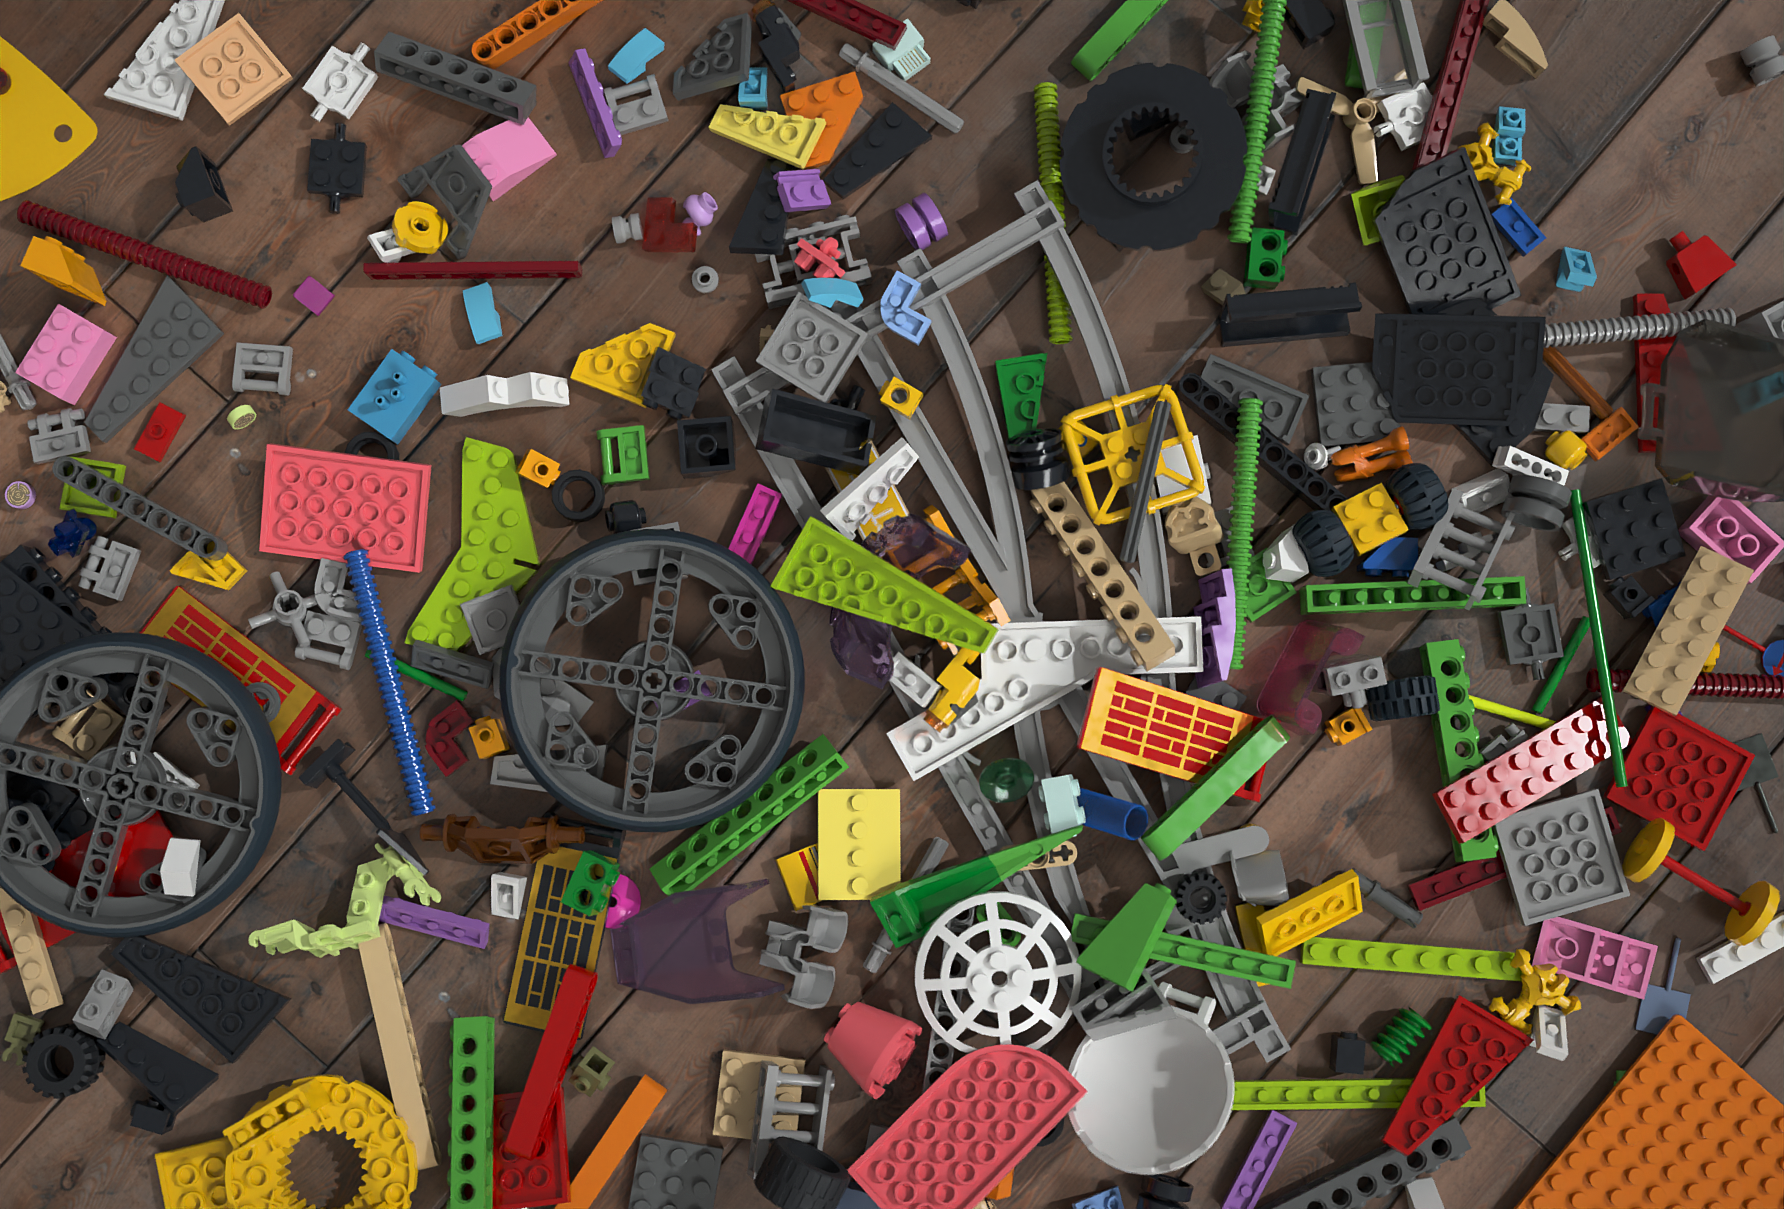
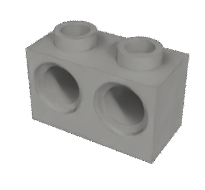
M101 970L72 1019L77 1028L105 1040L134 990L128 979Z

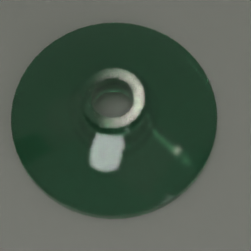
M1017 758L996 760L986 766L979 777V787L982 794L989 800L999 803L1013 802L1022 798L1031 790L1034 784L1032 768L1025 761Z

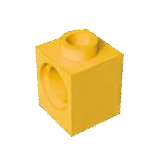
M893 377L891 382L886 380L879 392V395L882 396L880 399L881 404L909 420L923 398L921 391L896 377ZM898 390L907 393V399L900 404L892 400L893 393Z

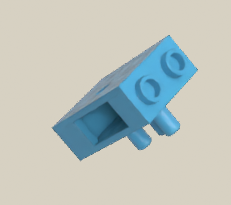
M391 349L350 405L348 411L398 445L442 384L435 379L438 374L424 365L420 369L413 364L416 359L403 350L399 354Z

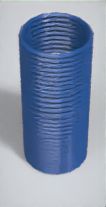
M1080 788V795L1077 796L1078 806H1083V809L1085 808L1086 823H1082V825L1130 840H1137L1144 834L1148 825V813L1144 806Z

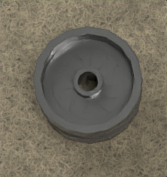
M1531 475L1513 476L1508 492L1513 497L1505 499L1501 515L1507 519L1509 513L1512 512L1515 514L1512 520L1514 523L1543 531H1559L1565 516L1559 509L1567 508L1572 494L1570 489L1562 484Z

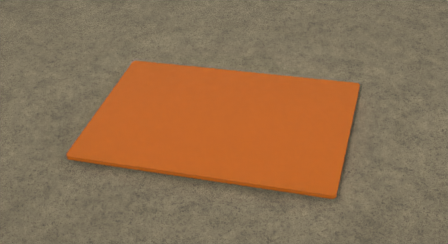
M1675 1014L1514 1209H1784V1105L1683 1016Z

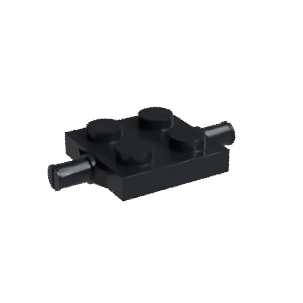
M335 123L334 139H311L307 191L309 194H323L329 197L328 212L332 214H340L341 198L349 196L363 197L367 145L362 142L345 140L346 125L342 123L340 125Z

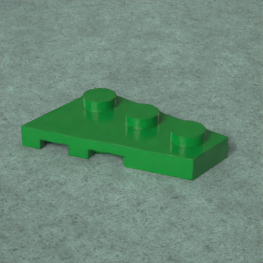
M1048 352L996 360L994 362L1008 439L1037 428Z

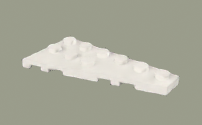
M180 0L178 4L175 2L170 8L171 13L163 23L160 22L135 53L136 58L127 69L124 68L118 75L120 79L112 89L109 87L104 95L108 99L183 121L195 85L177 65L175 59L215 30L225 0Z

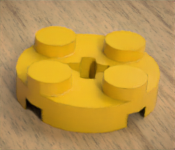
M413 201L396 211L392 221V230L396 236L395 241L400 247L418 253L434 254L446 239L448 233L447 222L445 218L442 220L437 214L438 210L432 205ZM417 223L422 224V228L426 231L417 230L415 228Z

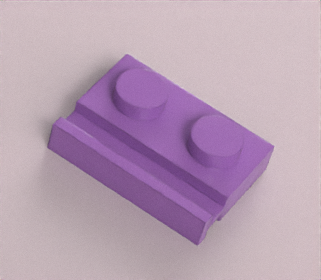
M820 169L781 171L773 176L774 180L778 182L777 190L785 212L826 209L832 205L824 181L820 180L818 175L821 173Z

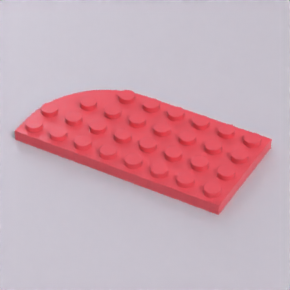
M1008 1044L985 1047L965 1055L948 1068L847 1171L881 1209H974L1088 1091L1060 1063L1040 1051L1029 1047Z

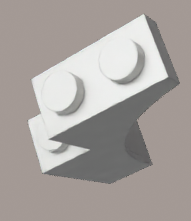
M534 372L509 378L485 375L440 387L442 414L458 417L507 408L563 407L569 405V389L566 378Z

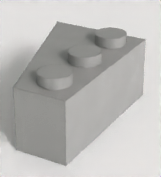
M1145 967L1133 992L1109 982L1071 1008L1082 1028L1093 1041L1178 1017Z

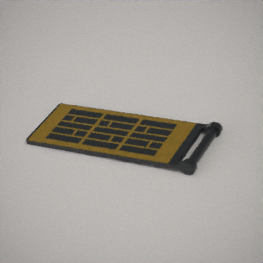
M546 812L544 818H550V816L556 815V813ZM559 817L561 826H584L585 834L613 839V845L608 847L584 842L583 844L561 843L556 854L548 853L536 861L503 1019L505 1024L544 1032L568 966L574 964L594 972L597 971L614 886L609 888L606 895L608 897L607 905L601 913L598 912V915L588 916L561 903V899L583 851L592 850L619 863L626 830ZM546 838L541 839L540 843L546 841ZM599 864L594 868V874L598 879L603 876V868ZM586 889L582 897L584 902L589 904L592 900V895ZM588 1010L577 1040L583 1038Z

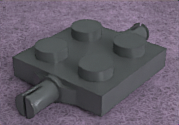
M1525 588L1526 604L1517 606L1512 610L1497 613L1507 665L1519 663L1531 665L1534 681L1545 679L1543 662L1552 658L1564 657L1554 603L1545 605L1531 604L1529 588Z

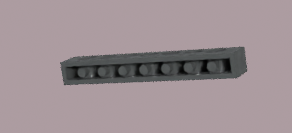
M1452 1115L1414 1150L1417 1152V1159L1411 1164L1407 1163V1156L1384 1144L1256 1209H1307L1308 1204L1312 1201H1318V1209H1360L1367 1204V1200L1375 1196L1376 1198H1382L1391 1193V1188L1399 1184L1401 1186L1408 1185L1416 1180L1415 1176L1423 1172L1432 1173L1441 1167V1163L1449 1159L1450 1161L1461 1159L1465 1156V1152L1472 1148L1457 1118ZM1436 1139H1441V1148L1433 1152L1431 1148L1432 1143ZM1386 1164H1392V1172L1387 1176H1382V1168ZM1362 1176H1367V1185L1364 1188H1357L1358 1179ZM1339 1188L1343 1189L1342 1198L1333 1201V1192Z

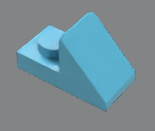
M767 67L749 68V80L739 83L738 101L740 107L753 110H767Z
M1564 247L1561 254L1556 286L1581 292L1584 285L1593 287L1597 275L1590 252Z

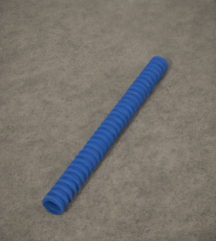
M355 550L346 553L343 558L348 562L345 565L350 570L348 576L352 577L350 584L354 585L352 592L356 593L354 600L358 601L356 607L361 611L358 614L363 619L361 625L365 626L363 633L367 634L365 641L369 642L367 649L371 650L372 653L369 656L374 660L371 664L372 667L376 668L374 671V675L378 676L376 683H380L378 690L382 691L383 694L380 698L381 700L384 699L385 703L382 706L387 710L385 716L389 717V720H387V724L391 725L389 732H393L391 740H395L396 745H393V747L398 751L395 755L400 759L398 765L402 766L400 773L404 774L402 781L406 782L407 785L404 789L408 790L409 794L406 796L407 799L410 798L411 803H409V807L413 808L411 815L417 816L434 811L433 809H436V807L431 803L434 799L429 795L431 789L427 787L429 780H425L427 773L423 772L425 765L421 764L420 761L423 757L419 756L418 752L421 750L420 747L417 748L416 743H418V739L414 738L416 731H412L414 723H410L412 716L411 714L408 715L407 712L410 708L405 704L407 698L403 697V694H405V690L401 689L403 682H399L401 674L397 673L399 667L394 663L397 659L392 655L394 649L390 648L392 641L388 640L390 633L386 632L388 625L384 624L386 618L381 614L384 610L379 606L381 604V600L377 598L379 591H375L377 584L373 583L375 576L371 575L373 569L368 564L371 561L366 557L368 550Z

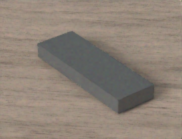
M416 640L413 644L412 667L485 689L490 687L494 668L493 662L420 640Z

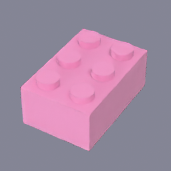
M58 304L15 373L56 397L75 405L117 337Z
M1725 488L1711 493L1678 529L1680 536L1696 551H1698L1700 546H1703L1753 569L1754 572L1747 584H1751L1784 548V540Z

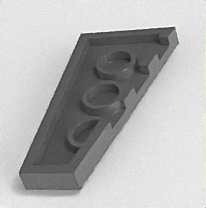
M1210 354L1200 377L1237 408L1241 407L1238 404V400L1242 398H1256L1263 401V405L1260 406L1262 414H1259L1262 422L1259 423V426L1288 446L1309 395Z

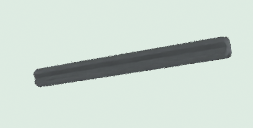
M1165 401L1156 402L1120 554V560L1127 563L1135 561L1171 408V404Z

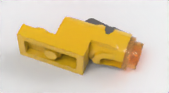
M962 647L936 679L945 688L939 690L932 705L925 711L927 715L923 720L939 733L944 728L947 729L950 724H954L978 703L976 692L979 688L980 679L963 665L966 662L971 665L980 652Z

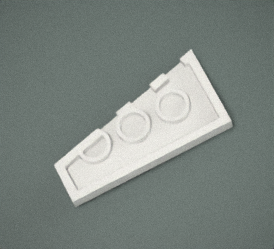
M901 437L820 511L844 536L853 540L856 537L854 531L860 524L865 525L872 517L869 514L877 503L882 504L888 497L887 493L891 485L898 484L919 456Z

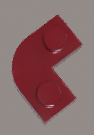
M456 700L434 717L428 724L429 727L426 733L425 748L445 777H449L470 761L454 740L455 737L475 723L459 700Z

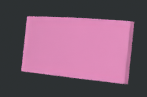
M1555 917L1543 921L1532 966L1554 964L1558 968L1556 974H1564L1569 978L1644 1000L1658 946L1565 918Z

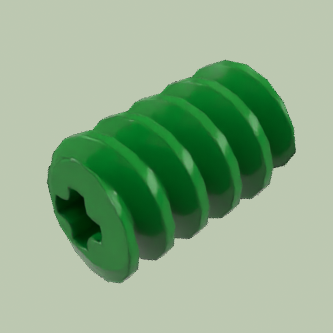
M1408 1007L1409 1010L1399 1009L1402 1019L1396 1016L1392 1017L1395 1027L1387 1024L1384 1026L1388 1035L1377 1034L1381 1042L1380 1044L1374 1041L1370 1042L1372 1049L1393 1068V1060L1399 1063L1403 1062L1399 1055L1400 1052L1407 1055L1410 1054L1406 1046L1407 1044L1417 1046L1413 1038L1414 1036L1425 1037L1421 1028L1432 1029L1430 1024L1410 1007Z

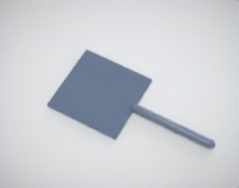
M1676 938L1674 942L1665 988L1648 984L1645 998L1640 1001L1635 1025L1637 1030L1658 1034L1673 1015L1678 1014L1686 1019L1691 994L1671 990L1681 943L1680 938Z

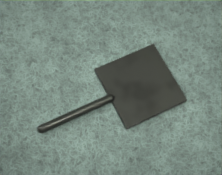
M1760 733L1734 742L1737 746L1755 755L1737 791L1755 785L1771 829L1776 834L1778 833V828L1760 783L1779 776L1763 734Z

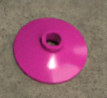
M620 874L612 893V897L617 899V904L615 907H609L606 928L615 929L628 925L635 919L640 910L641 895L637 885L627 876Z

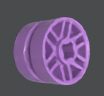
M926 193L913 198L912 206L905 203L895 209L896 218L915 250L920 248L924 250L931 246L930 238L937 242L948 236V230L940 212Z

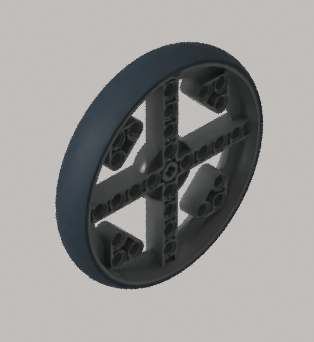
M641 529L608 535L583 545L555 563L534 584L517 609L506 635L499 669V692L506 729L520 759L535 780L556 800L579 815L605 826L635 832H668L701 825L722 816L752 796L772 775L789 749L798 727L805 692V669L799 636L790 613L775 589L770 587L771 584L755 567L723 545L704 537L667 529ZM664 565H675L678 570L677 576L673 579L665 578L662 574ZM657 569L647 640L630 646L621 654L617 662L544 652L549 636L565 610L567 620L572 625L584 626L622 597L623 586L617 579L611 578L612 576L632 570ZM682 573L702 579L724 593L717 594L709 600L708 611L736 648L748 650L755 645L758 639L764 659L765 683L695 674L688 656L679 647L672 644ZM580 579H587L591 583V589L586 594H579L575 590V584ZM605 584H616L619 588L618 595L614 598L605 597L602 591ZM669 591L672 593L674 601L670 606H662L658 602L660 592ZM716 599H724L727 602L728 609L726 613L717 614L714 611L713 603ZM744 603H751L755 608V613L751 618H745L740 613V608ZM576 606H582L587 611L586 618L581 622H576L571 617V611ZM658 618H665L670 624L669 630L664 634L657 633L654 629V622ZM740 630H747L751 635V641L745 646L740 645L736 640L737 633ZM655 645L662 646L666 651V655L661 661H654L650 657V650ZM540 657H546L551 663V667L546 673H540L535 668V662ZM567 661L577 663L579 671L576 676L569 677L564 674L563 665ZM595 665H602L607 671L606 677L601 681L594 680L590 675L591 668ZM622 669L633 671L634 680L632 683L625 685L619 681L618 674ZM655 672L657 677L662 679L661 685L656 684V688H650V683L646 682V677H651V673ZM679 676L686 677L689 681V687L684 692H678L673 687L674 680ZM540 678L613 688L620 706L627 713L635 717L625 789L603 782L584 770L585 768L593 767L597 763L599 751L573 715L566 711H560L555 713L548 723L541 699ZM707 680L713 681L716 685V691L711 696H705L701 691L702 683ZM734 684H739L743 688V695L737 700L731 699L728 694L729 688ZM761 688H767L770 692V699L768 702L761 704L756 700V692ZM690 699L762 708L754 731L742 749L738 738L732 734H723L685 763L684 773L687 779L696 784L674 791L650 792L660 723L680 713L687 706ZM653 700L657 703L658 709L654 715L648 716L642 712V704L645 701ZM565 716L570 720L571 726L567 731L561 732L556 729L554 722L557 717ZM642 728H650L654 733L653 739L648 743L641 742L638 739V732ZM725 739H732L735 742V750L730 754H725L720 749V745ZM555 744L563 745L566 748V756L562 759L554 758L550 752L551 747ZM582 748H590L594 752V759L591 762L584 763L579 759L578 753ZM639 755L647 756L650 760V764L645 770H638L634 766V759ZM693 763H701L704 766L702 776L692 777L689 774V768ZM722 766H727L731 769V777L726 781H720L716 776L717 770ZM634 783H641L646 788L645 794L641 797H633L629 792L630 787Z
M114 632L75 639L46 651L18 669L0 686V887L25 909L49 923L67 930L101 937H135L174 929L199 918L225 901L242 885L264 854L273 834L281 800L282 774L279 752L269 722L256 699L236 676L213 658L178 641L142 633ZM153 670L160 674L161 681L158 685L150 682L149 677ZM116 672L139 673L119 744L107 746L94 754L90 760L16 741L22 728L37 709L42 720L53 723L65 720L105 698L108 693V685L104 679L96 675ZM61 675L66 676L69 681L68 687L65 690L58 684V679ZM90 682L97 688V693L94 697L89 696L86 691V687ZM170 682L189 691L206 705L189 712L186 722L210 764L222 767L232 763L237 758L240 776L239 800L167 781L162 763L150 752ZM145 697L149 698L153 703V708L150 712L142 708V700ZM53 702L58 703L61 708L58 716L51 713L50 707ZM200 712L208 716L209 721L205 727L197 722V715ZM228 719L236 724L234 734L228 733L224 728V724ZM137 724L142 725L145 729V735L142 739L134 734V727ZM219 746H223L228 750L227 760L218 758L216 752ZM9 748L16 753L14 763L7 759L6 755ZM128 751L136 754L137 762L135 765L127 762L126 754ZM37 756L44 759L45 766L43 770L35 766V758ZM65 763L73 768L71 777L63 773ZM7 770L80 789V795L85 807L97 820L77 888L58 879L42 866L59 857L61 853L60 842L37 805L24 803L9 810L6 793ZM93 770L101 775L99 785L91 781L90 776ZM124 779V784L128 785V789L123 790V785L119 784V781ZM148 785L156 788L157 796L155 799L147 796L146 788ZM176 792L184 796L185 803L183 806H179L174 802V794ZM203 800H208L212 803L213 810L211 813H206L202 810L201 803ZM112 805H116L121 809L120 818L112 816L110 812ZM230 807H235L240 811L241 815L238 821L229 817L228 811ZM158 809L230 828L220 848L208 862L206 851L200 847L195 896L164 894L162 881L160 886H156L151 882L150 875L152 873H156L161 877L160 869L163 861L146 870L140 877V887L144 892L148 893L147 895L132 897L108 896L128 826L147 820ZM20 810L28 813L29 821L27 823H23L20 820ZM104 832H109L113 836L112 845H108L103 841ZM12 837L19 839L21 843L20 850L12 847ZM41 844L48 847V857L40 854L39 847ZM96 859L104 861L106 865L104 872L97 870L95 867ZM88 886H93L97 889V898H92L88 895Z

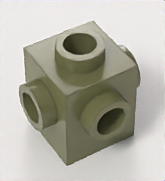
M593 1046L585 1057L579 1055L570 1069L574 1072L568 1081L579 1092L591 1097L596 1089L602 1092L611 1077L607 1074L615 1062Z

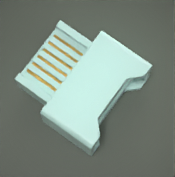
M909 19L903 21V23L907 24V30L895 51L877 42L872 45L873 53L881 64L889 71L895 70L904 81L930 64V57L923 49L924 39Z

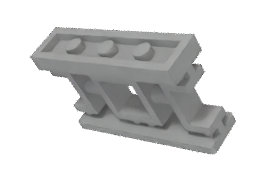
M843 215L835 218L834 222L826 224L824 222H815L810 224L809 228L798 230V228L787 229L784 247L789 246L792 260L776 263L775 255L755 254L757 263L767 260L771 261L775 281L763 284L769 309L791 304L798 292L806 296L801 283L805 279L815 278L812 275L814 271L801 274L800 267L794 263L797 256L796 253H799L801 250L797 246L801 238L815 248H819L816 246L818 239L825 241V237L840 233L843 247L837 248L841 252L838 259L846 258L850 271L846 272L841 279L854 282L858 287L872 284L867 259L853 261L848 240L860 238L856 217ZM795 270L798 284L783 288L779 274Z

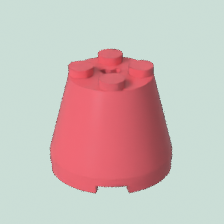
M856 1002L853 1005L847 1003L839 1013L838 1017L841 1020L835 1028H830L823 1041L828 1044L827 1048L863 1091L872 1098L877 1099L885 1092V1089L882 1087L885 1084H889L893 1079L896 1080L906 1066L917 1046L915 1041H913L915 1035L919 1036L922 1033V1027L913 1021L861 1002Z

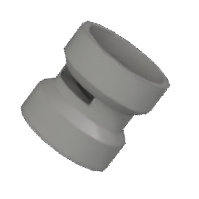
M639 213L630 214L627 219L621 216L612 217V226L617 244L624 243L630 238L635 241L643 239Z

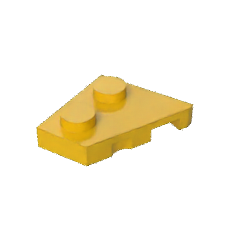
M214 541L210 542L207 546L208 554L212 553L215 549ZM188 551L170 570L174 575L230 590L248 571L228 551L226 556L219 561L209 560Z

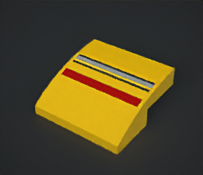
M818 843L775 860L795 911L802 909L803 905H811L822 901L818 900Z

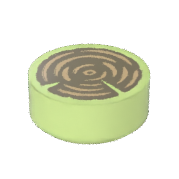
M241 405L229 413L227 421L233 429H241L255 420L256 413L250 405Z

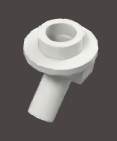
M1312 443L1305 450L1304 461L1314 470L1323 469L1328 465L1331 456L1341 450V448L1336 446L1326 450L1322 444Z

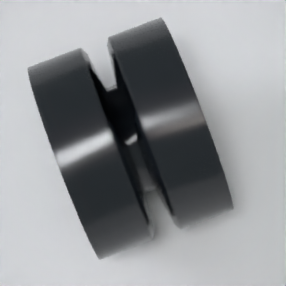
M1164 1174L1143 1175L1141 1188L1146 1192L1139 1193L1136 1209H1189L1183 1202L1191 1201L1194 1186L1186 1181Z

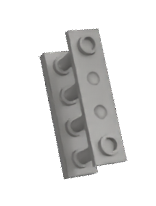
M1453 488L1448 498V511L1435 524L1407 583L1418 588L1422 578L1426 580L1430 578L1467 594L1470 597L1464 609L1470 611L1474 601L1480 603L1487 589L1482 584L1503 539L1509 541L1516 527L1511 524L1515 514L1510 512L1504 524L1463 507L1464 504L1459 501L1464 492ZM1461 517L1496 532L1499 536L1495 544H1492L1453 527L1454 524L1450 523L1451 518L1457 519ZM1442 537L1446 539L1448 537L1490 554L1485 565L1444 548V544L1440 543ZM1432 557L1438 559V557L1479 574L1476 585L1474 586L1433 568L1434 565L1430 564Z
M761 1060L747 1174L753 1180L768 1153L769 1143H772L777 1137L794 1138L810 1143L811 1146L820 1151L823 1150L829 1095L835 1084V1076L832 1074L833 1070L825 1065H820L819 1075L781 1073L779 1066L773 1061ZM780 1084L817 1087L815 1103L778 1101L775 1098L776 1087H779ZM777 1112L813 1115L812 1131L774 1129L771 1126L772 1116L776 1115Z

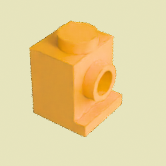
M1351 707L1325 721L1327 726L1325 732L1332 743L1336 742L1338 746L1344 745L1373 730L1361 708L1354 709ZM1346 722H1349L1352 727L1350 732L1344 729Z

